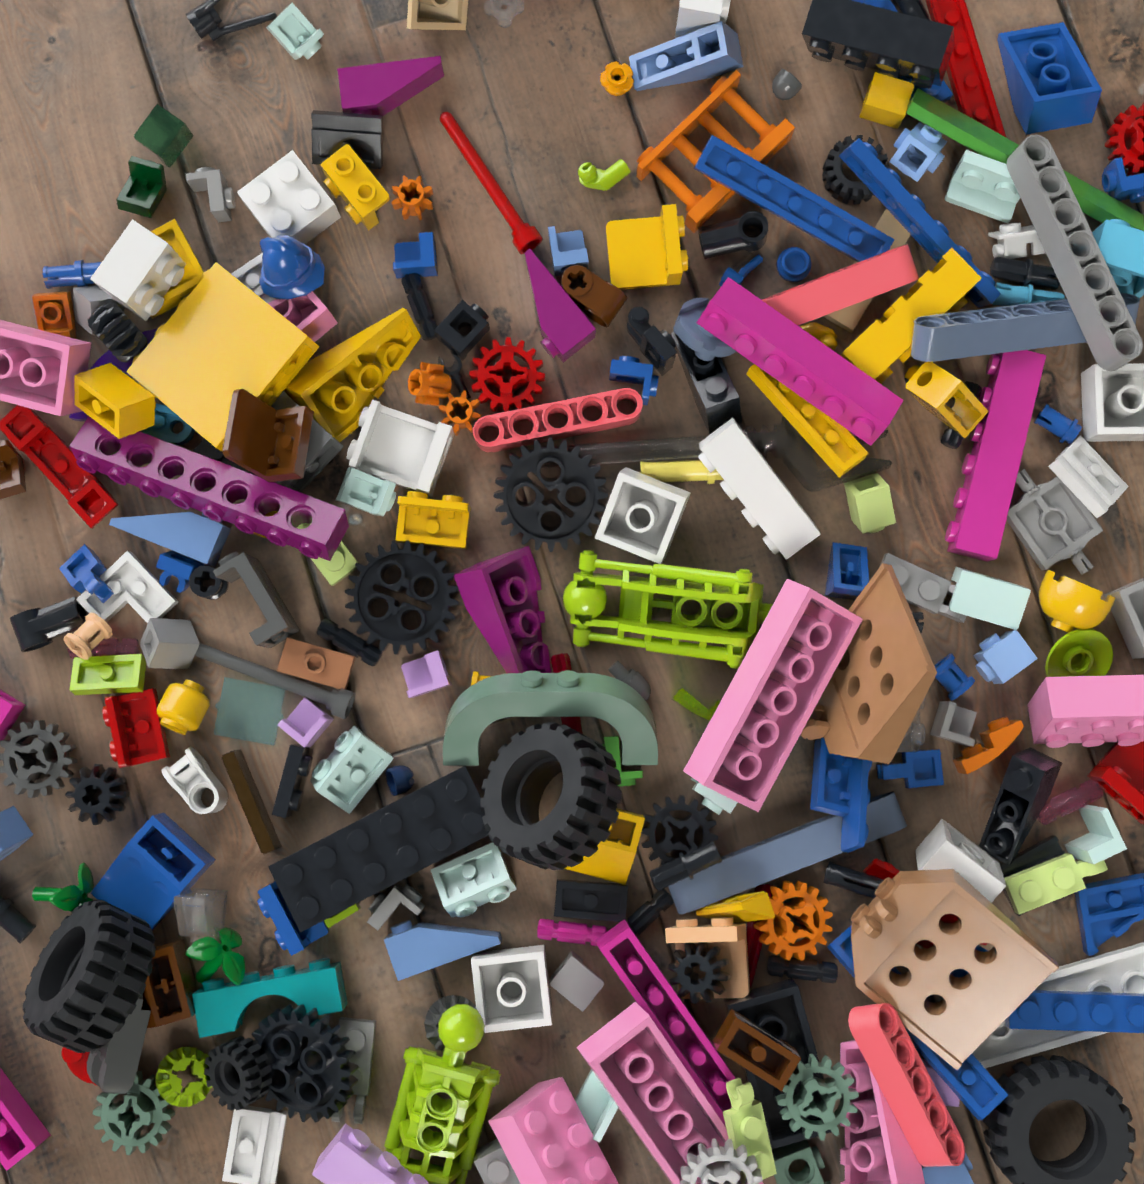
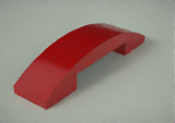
M17 405L0 420V430L54 484L68 500L67 503L90 528L93 529L119 505L93 473H89L77 465V460L70 447L31 408Z

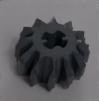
M109 301L105 305L100 306L87 319L91 330L121 362L126 363L130 359L135 358L148 345L147 338L114 302Z
M94 764L92 770L88 767L81 768L79 770L80 778L72 777L69 780L70 784L76 789L65 794L67 798L75 799V803L71 804L68 810L74 812L81 809L79 821L84 822L90 818L93 825H99L102 823L103 818L107 822L115 820V811L121 812L125 810L126 806L119 799L129 797L130 793L126 790L120 791V786L125 784L127 779L120 777L114 780L116 768L109 767L105 770L103 764ZM100 788L102 790V794L98 797L99 800L95 801L93 795L96 794L97 789Z
M699 942L697 947L694 943H685V952L678 949L673 953L679 963H670L668 965L670 971L677 972V976L670 979V984L676 985L680 983L682 987L678 991V996L682 998L690 992V1000L693 1004L698 1003L701 996L706 1003L712 1002L714 1000V993L721 995L725 992V988L720 981L730 980L731 975L721 971L722 967L729 964V960L725 958L718 961L716 957L721 949L715 946L708 952V942ZM700 965L701 971L706 972V976L700 979L699 974L693 972V967Z

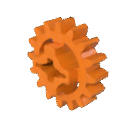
M785 880L782 885L783 890L776 886L770 887L773 896L769 899L775 917L754 924V927L759 931H764L759 937V941L765 945L770 944L768 947L769 952L775 955L780 953V957L789 961L792 955H794L795 958L802 961L805 958V951L812 955L817 954L815 947L817 942L826 945L827 941L822 934L823 932H831L832 927L825 924V919L831 918L833 913L823 909L829 901L822 896L817 897L819 894L817 888L812 886L807 888V883L797 881L794 886L792 882ZM793 897L791 902L783 904L785 900ZM786 913L792 915L796 922L801 925V928L794 925ZM803 937H805V938L802 939L801 941L795 943V941H796L798 938H803Z

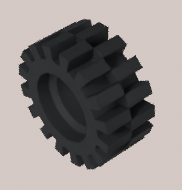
M857 135L855 140L858 138L862 140L863 135ZM847 136L843 142L839 140L833 149L830 150L823 166L822 179L827 181L825 185L827 192L831 189L834 191L832 194L834 199L841 196L843 197L842 203L848 204L849 200H853V205H857L863 199L865 202L869 201L874 194L862 181H851L843 174L842 166L844 161L839 155L855 141L852 140L851 136ZM869 137L867 143L872 145L874 139ZM878 144L874 147L878 153V159L886 168H889V165H885L888 160L887 154L881 155L883 147Z
M244 1036L235 1037L215 1047L208 1053L210 1056L205 1059V1064L209 1067L204 1069V1075L210 1076V1079L206 1081L207 1086H213L212 1096L214 1098L219 1096L218 1103L222 1107L227 1104V1109L231 1111L234 1109L236 1111L241 1110L264 1097L270 1090L267 1085L272 1083V1077L267 1076L268 1073L272 1072L271 1065L266 1066L264 1063L268 1059L266 1053L260 1055L259 1051L262 1047L259 1044L252 1046L253 1039H245Z

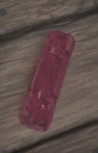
M119 638L103 639L91 652L92 656L139 654L140 646L135 638H123L122 642H119ZM68 648L70 658L78 657Z
M1090 779L1080 784L1079 789L1074 787L1051 798V803H1045L1037 818L1038 821L1043 825H1048L1057 820L1056 816L1060 815L1062 818L1086 806L1087 801L1090 800L1092 803L1102 798L1104 794L1101 786L1097 781Z

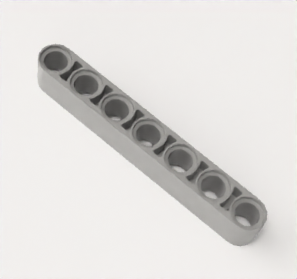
M1030 135L1010 154L1007 159V169L1095 361L1106 371H1116L1141 354L1143 349L1142 339L1052 145L1048 139L1041 135Z

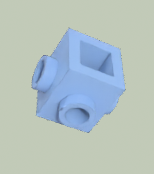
M919 122L911 131L907 128L904 129L893 145L898 150L889 162L903 174L918 182L927 170L933 174L942 162L945 155L941 153V150L947 141L942 138V134L939 131Z

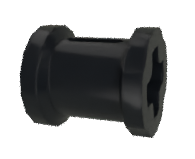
M210 566L196 568L189 578V586L192 592L197 596L210 600L219 599L225 594L229 583L216 578L213 573L215 568ZM215 579V586H209L208 588L203 586L204 580Z

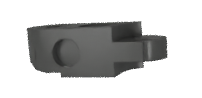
M143 995L139 996L136 1008L132 1015H128L125 1025L121 1030L115 1032L113 1038L107 1044H103L99 1049L89 1053L87 1073L91 1081L98 1085L104 1093L125 1094L129 1092L134 1083L151 1010H141Z

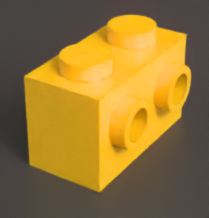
M112 363L74 375L75 406L118 439L154 426L155 395Z

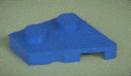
M1144 873L1085 884V889L1074 893L1083 952L1088 956L1098 953L1097 947L1113 935L1118 938L1129 930L1131 924L1144 919Z

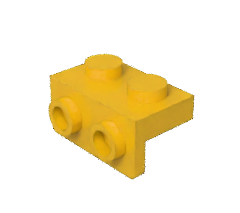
M346 144L320 164L326 176L323 184L335 199L341 196L347 203L344 210L356 225L362 222L369 231L379 223L375 211L390 200V196L350 145Z
M408 491L407 497L398 496L399 513L395 541L405 543L408 540L412 544L466 549L471 507L469 503H463V497L442 495V500L428 499L427 493Z

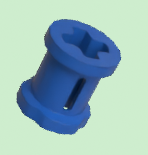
M952 653L934 665L937 671L935 678L947 690V697L951 701L966 692L975 682L972 676L968 677L954 662L955 656Z

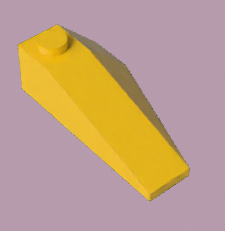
M399 309L308 361L285 388L287 395L299 406H306L314 411L313 419L339 442L359 427V418L365 406L368 407L374 398L379 399L385 390L382 386L393 371L399 370L421 338L407 309Z

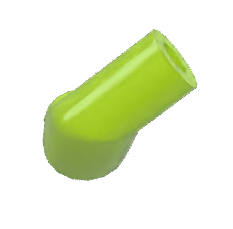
M619 159L606 170L596 168L591 162L583 163L578 169L579 181L583 186L603 191L609 190L630 174L629 167L622 159Z

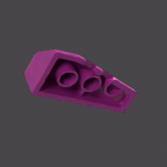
M525 546L490 558L455 574L454 578L465 608L506 673H523L531 670L540 673H551L549 649L543 643L541 623H545L544 611H539L537 591L542 590L541 578L530 547Z

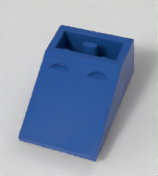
M165 813L152 815L127 843L90 894L97 900H103L145 920L153 931L216 859Z

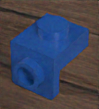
M1122 158L1113 159L1104 168L1102 174L1104 191L1108 192L1109 196L1118 201L1130 199L1131 203L1144 201V173L1126 176Z
M620 356L619 360L612 359L609 380L643 385L641 398L643 405H648L649 396L656 397L659 376L652 375L653 364L639 363L640 359L632 356Z

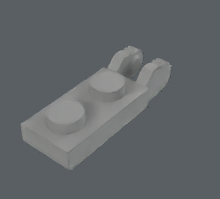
M889 553L884 555L881 564L892 565L908 603L934 615L941 614L954 621L964 623L966 615L953 612L949 609V606L942 604L946 594L953 595L955 585H952L951 581Z
M341 1017L339 1019L341 1028L338 1036L340 1038H350L344 1046L346 1050H354L356 1054L349 1059V1062L359 1065V1068L352 1074L358 1079V1083L352 1087L354 1095H357L353 1110L354 1123L363 1124L366 1096L370 1092L376 1020ZM344 1107L331 1116L332 1121L340 1122L341 1117H343Z

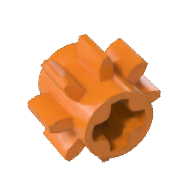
M404 175L400 186H392L391 188L393 194L399 197L391 202L394 210L403 209L402 216L404 220H407L409 216H417L419 220H422V213L425 209L433 210L432 202L426 199L434 194L432 187L427 186L423 188L421 176H418L416 180H408ZM418 194L419 199L413 198V196ZM406 197L412 198L411 201L407 202Z
M421 362L420 369H414L410 373L408 390L410 394L416 396V403L439 406V399L448 397L447 394L451 391L452 383L450 376L443 373L444 365Z
M465 390L461 393V397L454 398L451 393H448L449 402L447 406L440 405L438 407L442 413L447 414V417L441 423L452 424L455 435H458L460 429L464 428L473 433L471 424L474 420L477 421L482 417L479 413L473 411V409L480 405L479 400L475 399L469 402ZM458 406L462 410H466L467 417L463 420L458 416L454 417L456 415L454 409Z

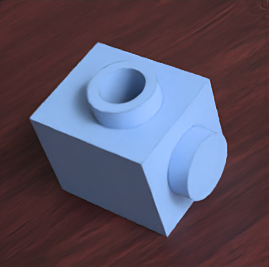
M1017 630L1006 631L1000 637L997 633L989 636L979 644L982 650L973 655L978 662L976 669L984 680L987 682L992 681L993 684H1004L1038 659Z

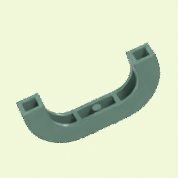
M531 670L523 673L491 676L466 689L452 705L446 720L443 740V766H479L480 736L482 732L494 721L506 717L599 718L611 724L620 735L622 765H658L656 724L648 703L631 686L606 675L577 673L570 670L560 673H540Z

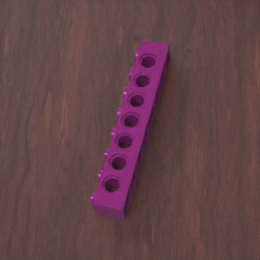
M88 416L69 446L77 460V465L89 473H96L98 471L108 475L111 480L120 485H127L129 483L139 487L141 491L151 497H158L160 495L170 499L176 506L188 510L191 507L201 511L213 521L221 522L224 520L230 522L244 533L253 534L255 532L266 536L269 541L278 546L284 547L289 545L297 548L302 554L312 559L320 557L331 561L349 528L346 512L343 508L280 484L268 482L251 473L140 431L118 439L90 416ZM146 463H150V464H148V465L145 466V467H141L142 465H144V464H146ZM181 475L177 479H172L174 476ZM213 487L209 491L202 492L205 488ZM239 499H246L242 503L233 504L235 501ZM271 511H278L273 516H265ZM304 523L310 524L307 528L304 529L297 528L299 525Z

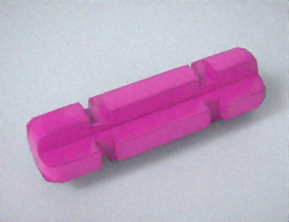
M540 919L537 937L544 940L557 938V941L584 945L585 942H590V945L598 946L595 940L605 934L607 928L599 925H592L591 928L583 923L567 921L554 923V920Z

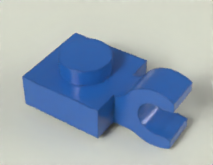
M85 544L59 568L70 585L81 594L87 590L91 595L93 593L96 594L102 603H105L114 594L112 589L100 578L107 568L96 553Z
M940 749L902 752L903 763L876 765L878 779L904 778L905 788L944 785Z

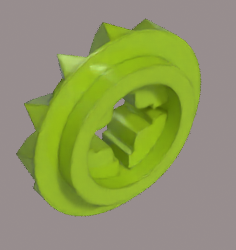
M181 1047L168 1053L160 1062L156 1072V1086L161 1097L169 1104L177 1107H190L204 1100L213 1087L207 1086L206 1081L210 1079V1076L204 1075V1069L209 1067L205 1064V1059L209 1055L195 1047ZM190 1062H192L190 1066L192 1068L191 1074L200 1080L199 1082L187 1083L186 1087L182 1090V1079L172 1074V1071H185Z

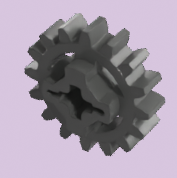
M35 720L34 725L30 722L20 723L21 731L18 729L8 730L11 740H0L1 747L5 748L4 753H0V760L4 764V766L0 767V773L8 775L3 784L5 786L16 784L15 794H24L27 791L28 798L38 797L39 793L43 796H49L53 794L52 787L55 789H63L65 787L62 777H73L74 773L68 769V765L77 763L78 759L69 757V752L76 749V745H66L65 741L70 734L68 732L57 734L58 724L52 723L46 727L45 720ZM39 735L38 738H34L30 745L22 743L30 736ZM29 753H37V759L41 760L43 764L35 765L37 760ZM42 773L51 775L43 782H35Z

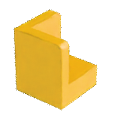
M875 72L869 83L859 118L892 128H899L906 115L914 84Z

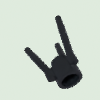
M207 0L186 13L188 20L202 39L209 35L213 41L222 35L274 20L277 17V14L272 12L219 28L217 24L222 22V19L213 6L220 0Z

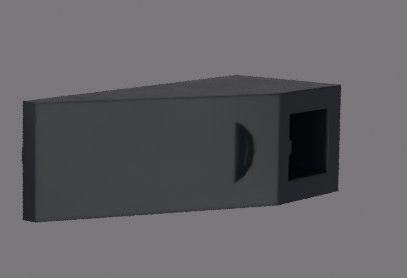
M672 332L671 337L677 344L675 347L696 406L709 434L713 433L732 417L738 424L742 423L740 397L721 358L715 357L711 361L699 359L695 355V351L684 344L679 336Z
M1031 747L1012 755L979 844L982 850L1009 866L1012 865L1052 792L1062 762Z

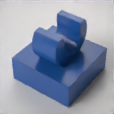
M173 550L162 553L156 565L157 568L164 570L160 575L159 584L162 586L168 585L173 575L179 580L176 592H184L189 587L191 573L196 568L204 566V563Z

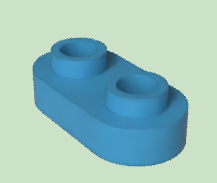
M157 403L154 426L140 431L174 445L186 444L195 434V430L171 409ZM183 423L182 432L175 434L173 431L174 425Z

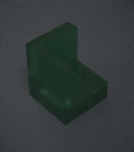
M157 104L136 131L134 138L156 154L162 163L170 168L193 138V134L183 121Z

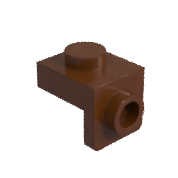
M9 440L0 441V499L26 492L23 458Z

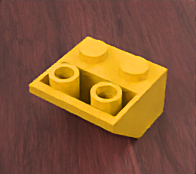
M616 808V811L619 812L616 823L612 822L608 830L611 834L605 842L601 841L597 845L599 850L590 857L583 856L584 861L574 867L567 866L565 869L626 885L636 855L645 817L641 814Z

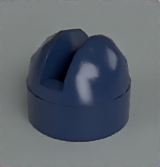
M399 765L386 769V782L393 796L406 793L413 787L415 781L412 777L414 774L409 767Z

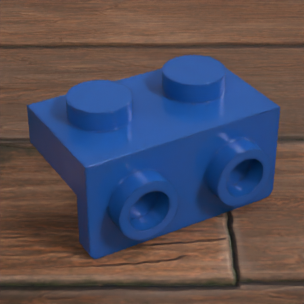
M275 881L257 891L260 896L257 899L260 910L266 918L271 917L277 928L274 934L278 944L283 950L288 949L291 956L329 933V928L324 921L300 933Z

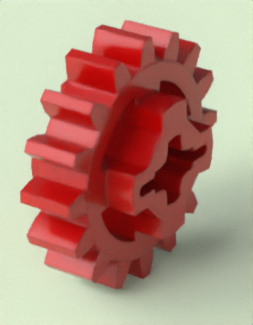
M1144 103L1138 110L1134 105H1131L1124 113L1121 112L1113 120L1115 124H1112L1106 132L1111 137L1105 143V147L1113 148V152L1107 158L1109 161L1115 158H1122L1124 167L1128 169V176L1135 175L1137 172L1140 174L1144 173V142L1142 140L1144 139Z
M510 337L506 338L505 345L502 346L499 345L496 339L492 340L493 349L490 351L482 346L480 350L483 358L473 357L472 359L473 365L478 370L469 371L470 379L478 380V382L471 386L473 393L482 391L478 398L479 402L484 404L489 400L492 412H495L498 406H502L504 412L510 411V407L514 406L516 410L522 409V403L524 402L533 406L535 402L532 394L541 395L543 392L542 387L537 382L545 381V374L537 372V370L544 367L543 361H533L536 356V350L532 348L527 352L524 351L525 342L523 340H520L517 346H512ZM501 356V359L494 366H488L492 360ZM515 356L525 361L529 369L527 367H520L515 361ZM505 370H511L513 375L508 383L503 382L502 378ZM485 383L495 385L500 391V397L493 394ZM521 386H528L524 392L514 397V393Z

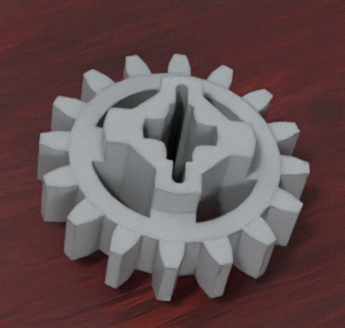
M713 1138L711 1142L712 1147L708 1149L702 1143H699V1155L696 1156L688 1153L686 1157L689 1166H681L680 1168L681 1178L683 1179L680 1181V1184H696L697 1177L701 1179V1184H741L740 1172L742 1170L746 1175L745 1184H759L763 1181L761 1170L757 1168L756 1157L754 1155L747 1157V1149L743 1144L735 1150L732 1139H727L724 1146H719L717 1139Z

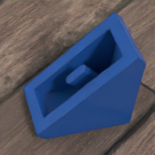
M832 542L825 596L856 600L869 582L867 547Z

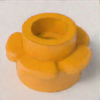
M617 61L611 62L606 65L605 71L601 73V85L611 95H623L633 86V71L625 63L621 65ZM618 75L621 79L617 81L614 77Z

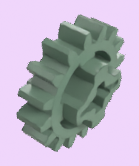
M809 1054L807 1064H803L800 1060L796 1066L797 1069L793 1071L782 1090L784 1094L776 1096L777 1104L786 1106L780 1111L783 1120L792 1118L789 1123L791 1130L796 1132L802 1127V1133L806 1139L811 1137L813 1131L817 1132L820 1140H825V1131L831 1130L835 1136H838L839 1129L837 1125L842 1123L849 1127L851 1123L846 1117L847 1113H857L858 1110L850 1102L851 1099L859 1097L856 1089L848 1088L855 1082L850 1074L842 1076L845 1067L840 1062L831 1067L832 1061L827 1055L822 1058L821 1063H818L814 1054ZM813 1073L827 1074L832 1078L820 1079L814 1077ZM801 1081L798 1094L793 1096L796 1085ZM818 1090L822 1100L815 1103L812 1093ZM840 1098V1103L833 1113L835 1102ZM813 1115L820 1117L821 1120H809L805 1117Z
M137 1071L134 1083L129 1092L124 1096V1101L120 1100L114 1103L118 1094L102 1092L97 1096L96 1100L103 1105L93 1110V1115L101 1117V1120L94 1126V1129H104L106 1132L101 1138L102 1143L109 1139L114 1141L112 1151L116 1152L123 1145L125 1146L126 1155H131L137 1146L141 1153H145L150 1148V1143L157 1146L163 1140L161 1134H167L172 1126L166 1121L175 1115V1111L167 1109L169 1103L161 1097L157 1087L154 1085L155 1075L152 1074L145 1081L143 1080L142 1071ZM131 1106L133 1107V1112L129 1111ZM135 1114L140 1115L137 1119L135 1118ZM155 1123L151 1131L141 1135L144 1125Z

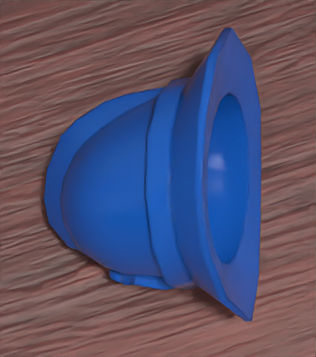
M288 235L261 239L260 248L263 253V266L259 283L264 294L274 299H293L305 296L324 285L325 266L319 254L312 251L310 247Z

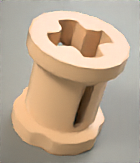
M92 612L85 616L86 621L73 634L68 633L64 636V642L68 648L84 660H88L92 656L91 651L103 639H109L113 635L109 624Z

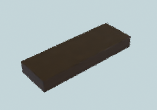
M241 749L222 755L221 759L261 854L263 853L264 855L282 847Z

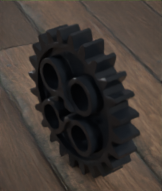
M549 437L547 446L542 447L536 438L534 439L533 450L530 451L527 446L522 444L520 446L521 457L514 453L509 454V458L513 463L512 467L505 464L501 465L500 469L507 476L497 477L495 480L497 485L504 487L503 490L494 492V498L503 500V503L497 505L495 510L496 512L507 513L501 520V524L507 525L512 523L514 526L510 531V536H515L521 532L523 534L522 545H525L530 539H534L535 550H539L542 542H547L550 552H553L555 542H560L562 548L567 550L568 539L572 538L579 545L581 544L580 532L588 536L592 535L591 528L588 525L590 522L600 525L601 520L595 512H604L606 506L598 502V499L608 497V492L598 489V487L606 483V478L601 476L595 477L601 466L600 464L588 465L592 458L590 452L582 457L579 456L580 444H576L572 450L567 449V439L564 438L558 447L554 446L553 438ZM553 461L561 467V471L558 476L547 478L541 473V466L545 462ZM528 472H533L548 490L551 491L557 488L558 500L571 509L574 515L569 517L552 498L545 501L544 490L527 476ZM524 486L531 487L535 491L536 497L531 502H521L516 497L517 490ZM573 486L583 488L586 492L583 500L576 503L568 500L566 492L569 488ZM548 511H555L560 515L561 521L556 526L549 527L543 524L541 517Z
M406 540L403 550H400L397 543L392 541L391 551L389 552L381 545H378L379 556L375 558L366 552L365 556L369 563L366 566L360 563L355 564L356 568L361 572L359 577L348 576V579L356 584L355 588L345 590L346 594L354 597V601L345 604V608L356 610V614L351 616L349 621L351 623H362L356 631L358 635L370 633L367 644L372 645L378 639L381 640L379 645L380 651L384 652L392 644L395 655H399L402 646L406 647L409 654H414V647L417 643L423 650H428L426 639L431 638L436 643H439L440 640L436 632L440 629L449 633L450 629L444 623L445 620H456L457 618L453 613L449 612L450 607L460 606L459 601L451 599V594L459 591L458 587L449 586L448 582L454 579L455 574L443 573L448 563L444 560L436 564L435 561L438 553L435 550L428 556H425L424 544H420L416 551H412L411 542ZM391 566L399 567L402 573L400 580L395 584H387L384 580V573ZM425 578L433 580L435 586L433 593L427 597H420L416 590L418 582ZM374 585H380L397 593H403L404 589H407L406 594L408 596L430 604L432 609L426 611L406 602H403L401 607H398V600L374 591L373 587ZM381 598L386 599L389 606L388 612L383 617H374L371 611L373 602ZM411 611H418L422 618L420 626L415 630H408L404 626V617Z
M291 1004L282 1010L278 1008L259 1022V1028L252 1033V1036L255 1038L252 1046L259 1044L262 1047L259 1051L260 1055L266 1053L268 1057L264 1061L265 1065H271L272 1072L268 1073L267 1076L272 1077V1083L267 1085L270 1090L265 1100L268 1102L275 1098L278 1101L276 1110L279 1112L282 1108L287 1107L289 1118H293L299 1112L302 1122L312 1117L316 1123L323 1117L329 1119L335 1112H338L347 1104V1100L354 1094L352 1087L358 1083V1079L352 1074L359 1068V1065L349 1062V1059L356 1052L354 1050H346L344 1046L350 1040L349 1037L340 1038L337 1035L341 1026L336 1025L331 1028L328 1025L330 1021L328 1014L320 1020L318 1019L317 1008L314 1007L306 1013L304 1004H301L296 1009Z

